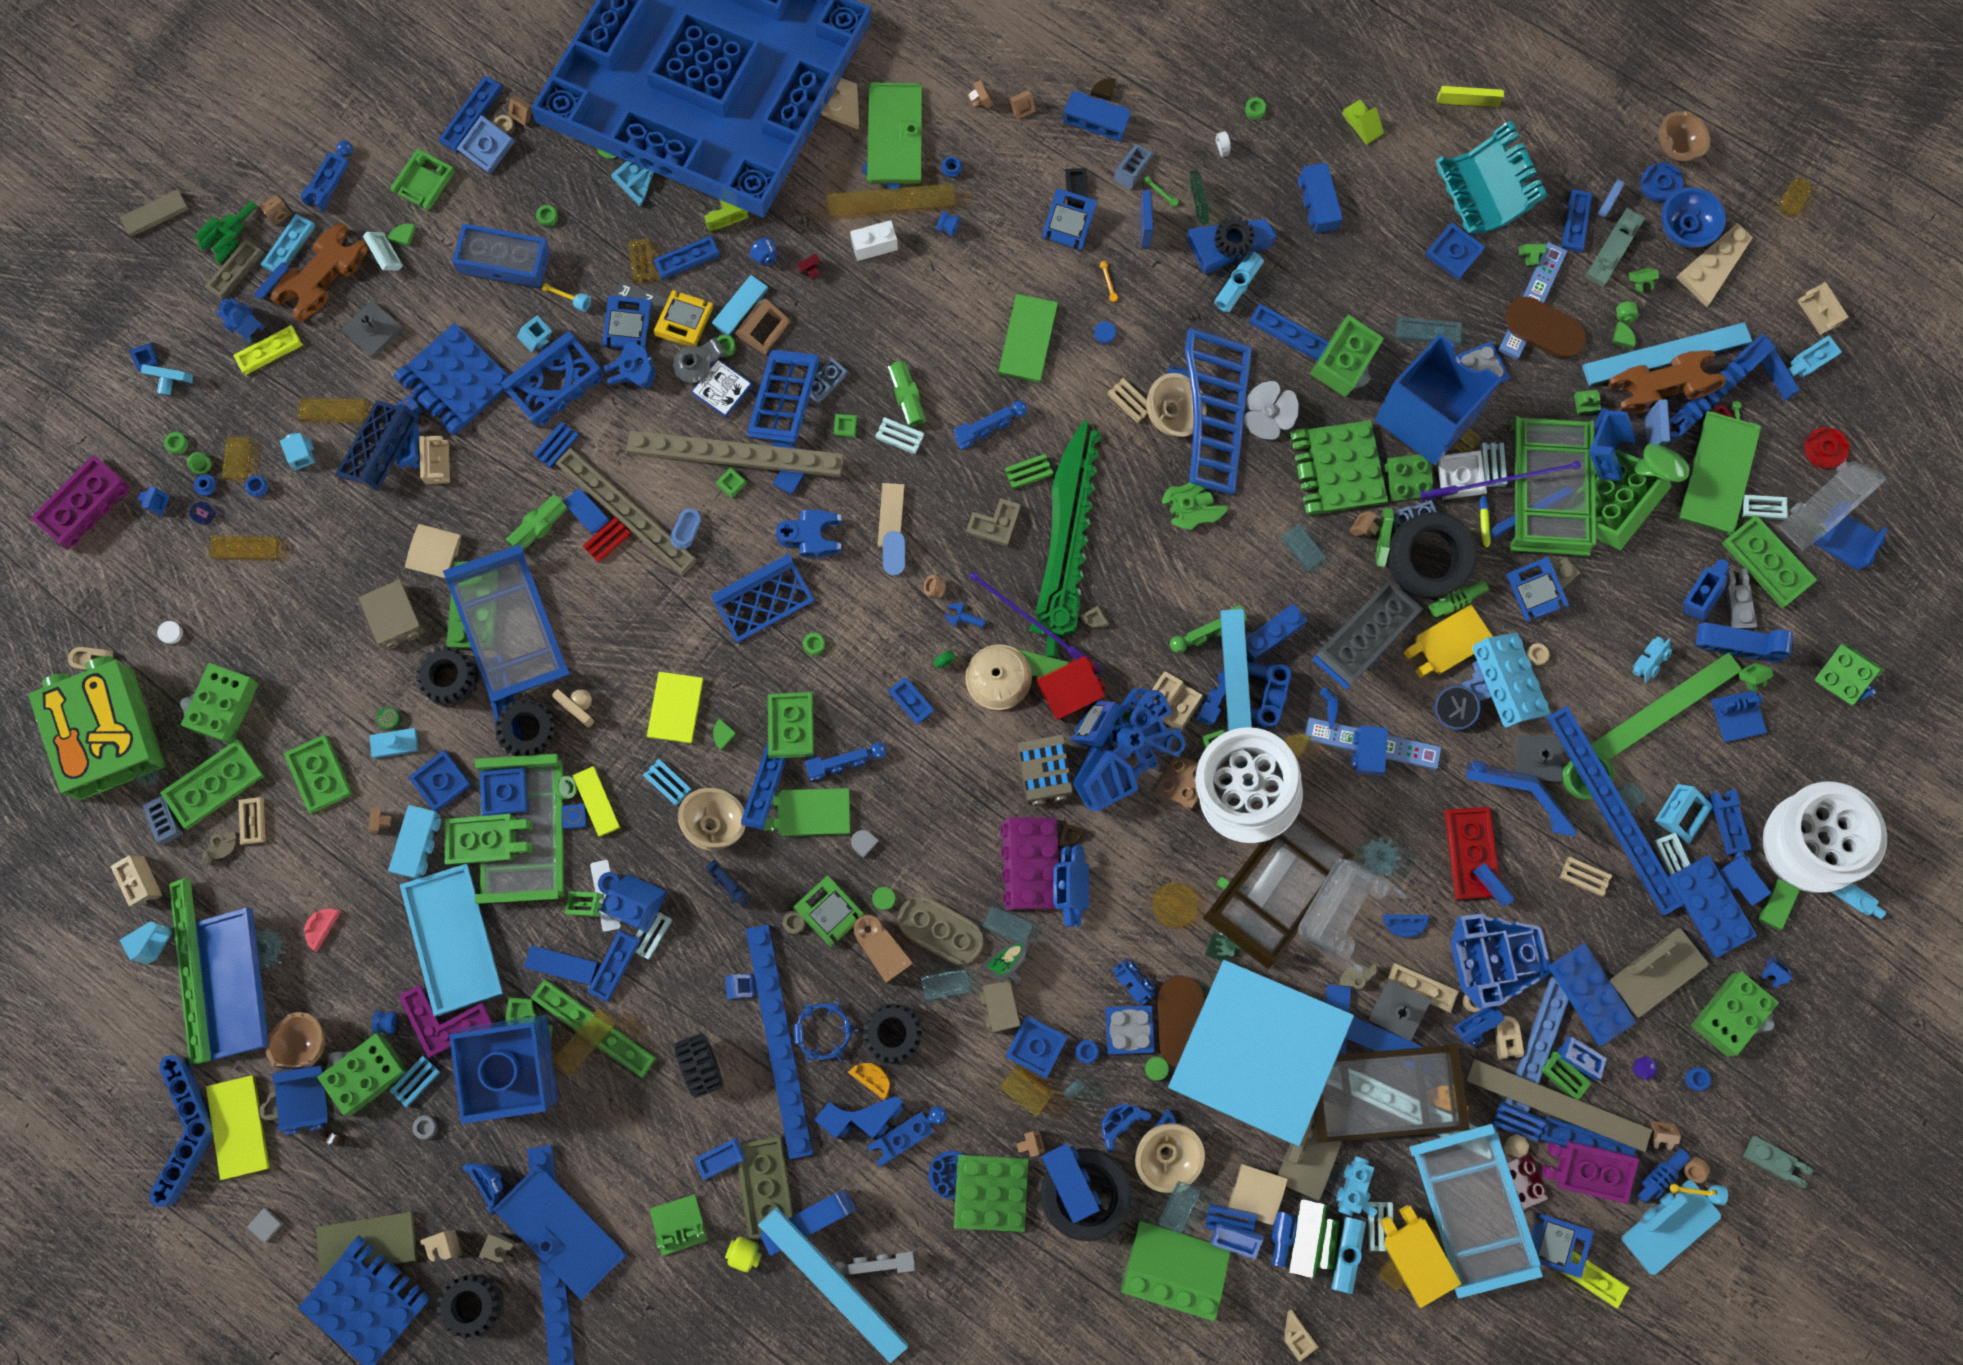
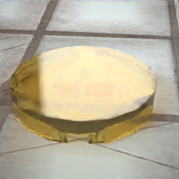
M1166 883L1153 896L1151 903L1152 913L1163 926L1173 929L1181 928L1190 923L1196 915V896L1184 884Z

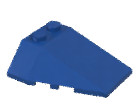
M1473 914L1457 918L1450 945L1461 990L1479 1009L1500 1006L1506 1003L1508 999L1521 993L1522 990L1552 973L1548 968L1550 961L1541 927L1520 922L1504 921L1502 918L1486 917L1484 914Z

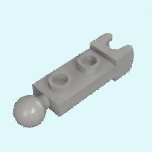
M913 1251L896 1253V1258H891V1254L876 1255L877 1260L867 1261V1257L853 1258V1263L844 1264L841 1261H833L831 1263L843 1277L846 1274L896 1268L898 1273L915 1271Z

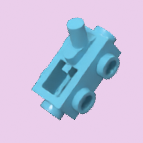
M1355 1157L1351 1165L1347 1164L1343 1176L1346 1178L1344 1188L1340 1187L1336 1198L1339 1201L1338 1212L1352 1216L1353 1213L1360 1214L1362 1209L1371 1218L1377 1214L1378 1210L1368 1202L1370 1193L1367 1190L1374 1167L1368 1166L1369 1161Z

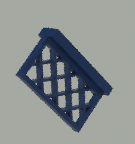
M377 400L335 475L379 491L420 416L406 405L399 404L397 406ZM381 408H384V413L380 416H377ZM386 420V425L379 428V424ZM371 428H374V432H372L371 434L367 435V433L369 432V430H370ZM375 439L376 443L369 447L368 443ZM363 446L364 450L357 454L358 449ZM365 457V462L358 465V461ZM353 465V469L346 473L348 467Z

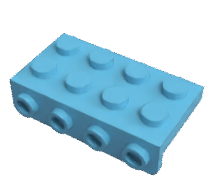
M1518 633L1489 637L1473 645V652L1504 727H1511L1517 723L1544 718L1551 714Z

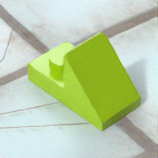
M1358 100L1343 110V116L1366 145L1384 134L1376 107L1368 110L1364 103Z
M720 199L719 202L722 209L713 210L704 216L709 233L749 218L746 210Z

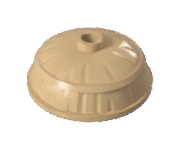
M1169 373L1159 377L1152 384L1147 397V412L1151 422L1157 429L1168 435L1185 437L1193 434L1194 417L1190 378L1178 373ZM1201 402L1202 414L1206 415V403Z
M991 645L977 652L969 662L965 677L966 686L971 697L979 705L991 710H1006L1019 704L1029 692L1032 683L1031 667L1025 656L1017 649L1007 645ZM995 669L1000 670V674L998 676L992 675V672Z
M702 788L690 793L684 798L678 811V822L685 837L693 845L705 850H720L731 846L741 838L746 827L741 825L744 813L741 803L730 793L716 788Z
M1159 1125L1147 1132L1139 1143L1135 1156L1138 1175L1153 1190L1164 1193L1182 1190L1193 1183L1199 1176L1205 1160L1204 1147L1198 1135L1184 1125ZM1167 1147L1165 1152H1161L1162 1148Z

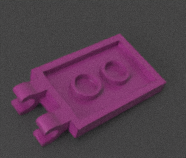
M1567 1141L1566 1147L1552 1142L1548 1143L1547 1152H1550L1551 1156L1560 1157L1557 1168L1543 1165L1541 1174L1544 1175V1178L1557 1180L1556 1186L1560 1189L1628 1204L1639 1162L1637 1156L1573 1141Z

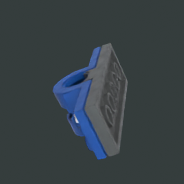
M1389 579L1320 649L1312 660L1347 690L1376 661L1423 608Z

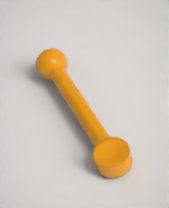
M1102 261L1100 267L1104 271L1109 288V300L1116 302L1118 296L1114 293L1107 270L1108 263Z

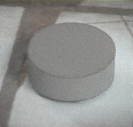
M420 1116L413 1123V1133L419 1139H430L437 1133L438 1123L431 1116Z

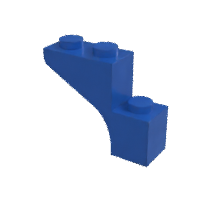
M892 1097L856 1112L843 1111L829 1101L814 1120L836 1139L839 1136L845 1137L852 1128L849 1125L851 1121L872 1139L876 1135L880 1138L888 1129L886 1123L891 1117L896 1119L904 1108L901 1106L903 1101L898 1097Z

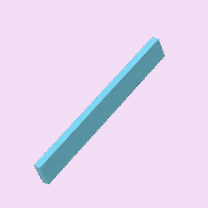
M1744 322L1587 363L1582 368L1589 386L1608 382L1617 374L1635 366L1646 365L1650 371L1671 365V360L1674 357L1686 352L1711 350L1715 354L1749 345L1752 339Z
M1243 609L1220 611L1228 731L1238 728H1252ZM1247 763L1240 764L1236 767L1244 768L1247 766ZM1252 779L1244 781L1245 786L1253 785Z
M777 1207L759 1222L758 1226L889 1363L908 1348V1343Z

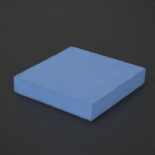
M481 115L456 149L491 175L515 143V140Z
M1659 400L1645 415L1647 445L1657 443L1665 446L1670 441L1667 400Z

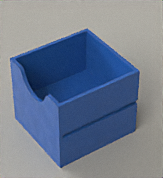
M1441 334L1427 346L1393 383L1385 402L1382 404L1374 420L1434 465L1444 457L1480 417L1502 380L1501 377L1490 369L1486 368L1476 371L1466 367L1456 356L1454 344Z
M547 1014L467 1026L449 1035L461 1124L543 1112L559 1100Z

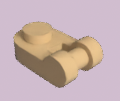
M77 647L69 653L68 662L77 670L87 671L85 667L87 662L95 657H113V652L103 649Z
M1505 1016V1020L1494 1028L1498 1058L1503 1060L1507 1059L1508 1056H1515V1058L1524 1057L1520 1026L1515 1018ZM1512 1039L1513 1046L1507 1047L1506 1040Z

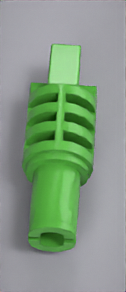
M1481 579L1468 587L1462 586L1452 593L1439 597L1438 601L1428 606L1429 611L1435 617L1442 614L1445 616L1451 614L1455 610L1457 611L1465 607V605H1469L1475 597L1488 592V585Z

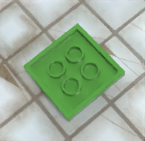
M958 1155L954 1228L1025 1232L1028 1159Z

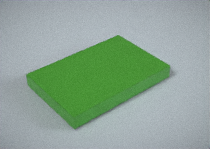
M813 692L768 694L769 758L814 756Z
M324 734L283 753L309 814L316 813L353 795L328 735Z

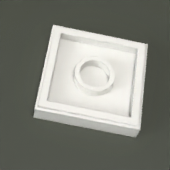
M1481 450L1444 455L1437 463L1441 488L1454 485L1460 487L1485 481ZM1486 486L1462 490L1458 491L1457 494L1443 496L1442 500L1487 494Z

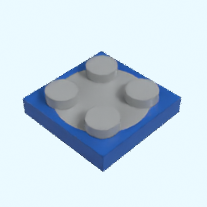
M1491 341L1456 355L1461 363L1472 370L1490 369L1502 378L1499 384L1510 379Z
M1152 1006L1105 1007L1108 1055L1154 1053Z

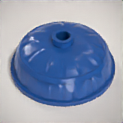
M1688 187L1677 190L1667 198L1661 212L1662 225L1666 235L1676 244L1688 248L1711 244L1721 235L1726 223L1725 211L1720 201L1710 192L1700 188Z

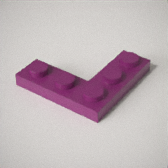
M418 985L399 995L401 1003L428 1058H432L451 1047L450 1034L467 1026L493 1023L483 1003L440 1024L438 1018L433 1014L431 1003L422 985Z

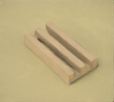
M1124 378L1112 390L1108 391L1107 395L1137 423L1148 415L1147 400ZM1118 391L1141 414L1138 415L1135 411H1133L1116 394V392ZM1127 392H1129L1146 410H1144Z
M262 797L239 800L240 845L266 843L264 798ZM255 803H257L258 838H256ZM246 804H249L250 839H247Z
M1572 857L1567 858L1560 875V879L1601 897L1605 895V889L1609 884L1608 881L1612 877V875ZM1570 864L1582 870H1585L1591 874H1594L1598 877L1603 878V881L1591 875H1588L1582 871H1579L1573 867H1570ZM1567 872L1600 885V889L1567 875Z

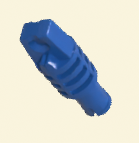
M1679 1149L1667 1162H1661L1641 1183L1645 1188L1637 1197L1643 1203L1647 1202L1653 1195L1658 1199L1678 1178V1172L1691 1159L1689 1154L1683 1149Z

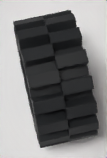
M1231 216L1230 220L1227 217L1224 219V222L1221 221L1219 223L1214 241H1216L1215 247H1219L1218 252H1224V257L1227 258V255L1230 254V259H1234L1235 255H1237V258H1241L1242 254L1245 256L1248 250L1250 251L1255 231H1252V224L1248 226L1249 221L1247 219L1242 222V217L1239 216L1238 220H1235V216ZM1232 231L1238 232L1242 235L1243 240L1240 243H1231L1227 240L1226 235Z

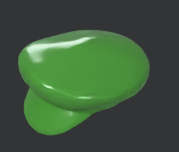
M1657 443L1648 444L1644 450V458L1637 461L1634 466L1635 472L1640 475L1656 476L1663 480L1681 482L1687 479L1690 471L1689 465L1684 458Z
M1594 751L1611 781L1614 782L1615 769L1611 760L1605 754ZM1569 760L1562 770L1563 785L1568 793L1578 799H1592L1573 763Z

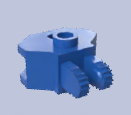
M225 298L219 304L220 310L216 314L224 321L222 325L231 333L235 331L247 342L250 343L252 341L250 335L257 328L261 331L264 329V326L251 315L254 311L245 303L240 305L236 300Z
M634 341L625 344L621 356L616 358L617 361L603 367L605 372H613L618 369L621 374L608 378V385L626 381L627 383L633 382L642 389L652 386L656 375L650 353Z

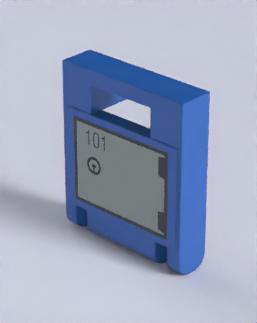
M1057 188L1041 238L1046 239L1050 231L1052 232L1050 241L1074 248L1076 240H1079L1078 250L1082 251L1097 200ZM1066 197L1085 202L1083 210L1064 204Z
M608 295L602 346L608 347L610 338L611 348L624 349L625 344L634 341L637 344L641 342L640 346L647 349L652 301L649 299ZM621 304L638 305L639 311L621 309Z
M1549 557L1506 574L1527 623L1531 621L1528 612L1532 611L1536 620L1561 610L1558 600H1562L1564 607L1569 606ZM1540 567L1541 574L1521 581L1519 574Z
M1094 701L1090 703L1089 709L1085 710L1074 731L1075 735H1072L1070 740L1077 745L1102 747L1104 742H1107V737L1116 720H1119V715L1123 709L1116 702Z
M1537 1213L1536 1218L1544 1220V1224L1534 1222L1531 1236L1541 1265L1582 1279L1594 1231ZM1576 1239L1585 1242L1580 1264L1570 1262Z

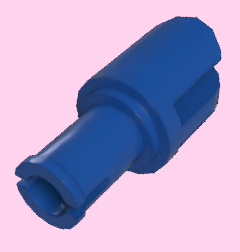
M1285 1212L1276 1214L1271 1238L1275 1243L1272 1265L1287 1268L1289 1247L1295 1242L1298 1218L1293 1214Z

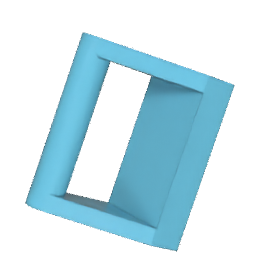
M1677 784L1655 821L1672 834L1676 833L1678 838L1690 844L1713 808V805L1695 787ZM1694 801L1701 806V809L1685 832L1679 824Z
M148 922L119 941L130 960L150 964L157 960L171 937L173 929L155 922Z

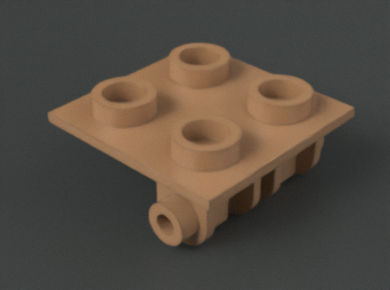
M1180 755L1179 757L1174 756L1154 792L1182 804L1184 809L1190 811V809L1194 808L1199 798L1196 789L1198 763Z

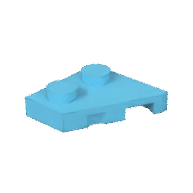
M626 161L611 174V177L641 206L654 172Z

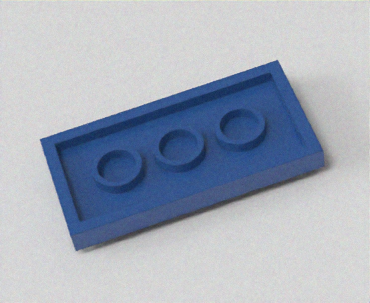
M1709 855L1668 876L1682 900L1684 908L1713 957L1717 958L1757 936Z
M1585 943L1577 946L1548 965L1553 976L1599 1046L1604 1045L1637 1023Z

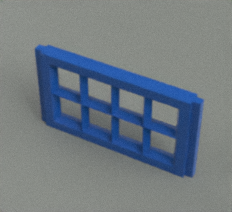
M772 350L747 430L748 438L795 444L818 369L819 355ZM776 362L791 364L787 377L773 375ZM794 365L809 366L806 379L791 377ZM771 380L786 381L782 394L768 392ZM790 382L804 383L801 396L786 394ZM766 397L781 398L777 411L763 409ZM785 399L799 401L796 413L781 412ZM761 414L775 415L772 428L758 427ZM780 416L794 418L791 431L776 429Z

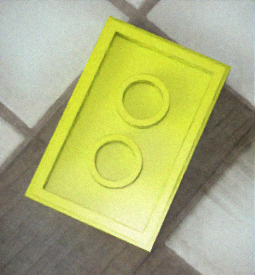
M665 672L658 673L647 738L692 744L703 678Z

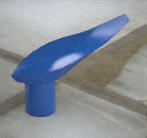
M1325 687L1320 691V694L1327 700L1328 729H1332L1338 713V700L1335 694Z

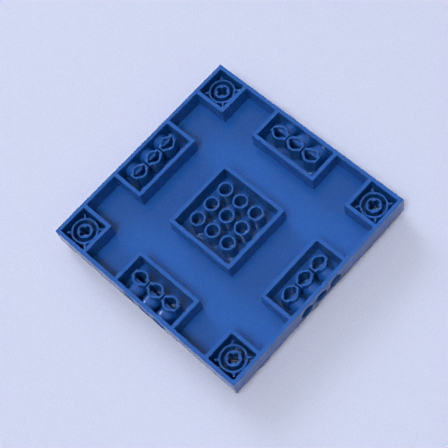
M596 0L532 105L531 109L534 120L540 125L764 218L871 24V7L855 0Z

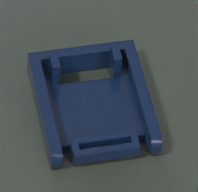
M715 860L706 866V869L715 878L713 884L716 886L720 883L733 897L730 900L732 904L737 902L743 908L751 900Z

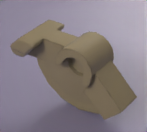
M232 831L222 835H213L210 838L209 847L202 855L204 863L210 865L213 859H223L229 856L234 851L236 840H238L236 832Z
M1373 964L1369 969L1362 965H1354L1347 968L1339 979V986L1351 987L1355 990L1363 989L1365 983L1376 975L1377 965Z

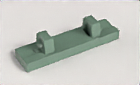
M1628 208L1625 209L1586 273V278L1604 287L1645 219L1643 216L1636 214Z

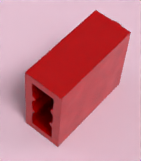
M1083 655L1036 678L1056 720L1105 697L1103 693L1106 690L1101 678H1096L1093 672L1096 670V667L1091 658L1087 659Z

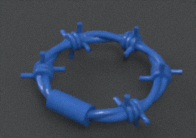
M841 1000L837 1004L823 1003L809 1006L807 1001L804 1002L807 1006L801 1013L797 1024L794 1025L795 1044H798L808 1056L805 1061L806 1063H808L809 1058L812 1060H823L837 1057L840 1062L842 1061L839 1056L843 1055L852 1032H857L858 1029H853V1025H851L849 1019L839 1007ZM818 1008L829 1009L828 1016L831 1012L838 1013L843 1017L845 1026H839V1029L844 1028L846 1033L844 1043L840 1047L834 1043L836 1048L828 1055L817 1054L819 1047H817L816 1051H813L803 1045L804 1034L801 1022L807 1015L812 1020L813 1018L810 1014L814 1013V1010Z

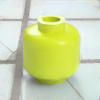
M740 1236L736 1240H731L725 1258L728 1259L727 1263L730 1267L742 1272H749L752 1266L757 1268L762 1254L758 1252L759 1245L757 1242Z

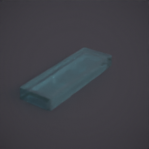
M1399 316L1396 319L1395 339L1431 343L1441 334L1454 345L1460 344L1461 322Z

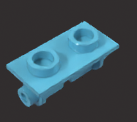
M1660 637L1652 639L1644 651L1650 658L1641 655L1634 664L1632 672L1636 676L1644 675V682L1646 684L1651 677L1654 678L1657 675L1662 661H1666L1670 657L1672 649L1669 638L1666 642Z

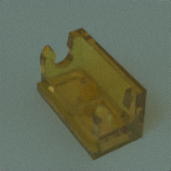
M1018 1065L1013 1068L1000 1086L1002 1091L1036 1117L1054 1094Z

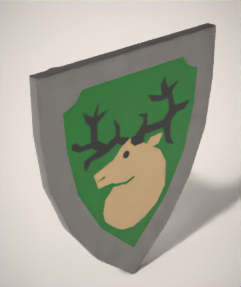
M1024 938L1007 945L989 958L980 968L1001 983L1009 978L1013 985H1017L1021 979L1015 970L1026 960L1025 954L1028 950L1030 938Z

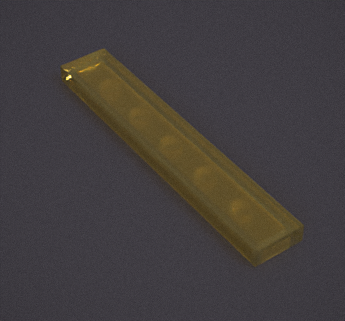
M953 183L827 194L829 216L955 205Z

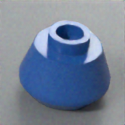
M761 238L751 246V259L761 265H771L775 262L777 249L773 239Z

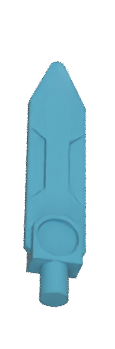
M1853 883L1831 892L1867 916L1874 914L1882 919L1886 914V911L1877 906L1878 900Z

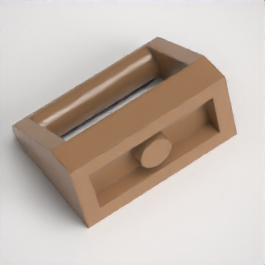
M764 299L757 303L734 334L765 355L791 321L772 303ZM769 313L780 322L765 342L760 344L750 333L763 316Z

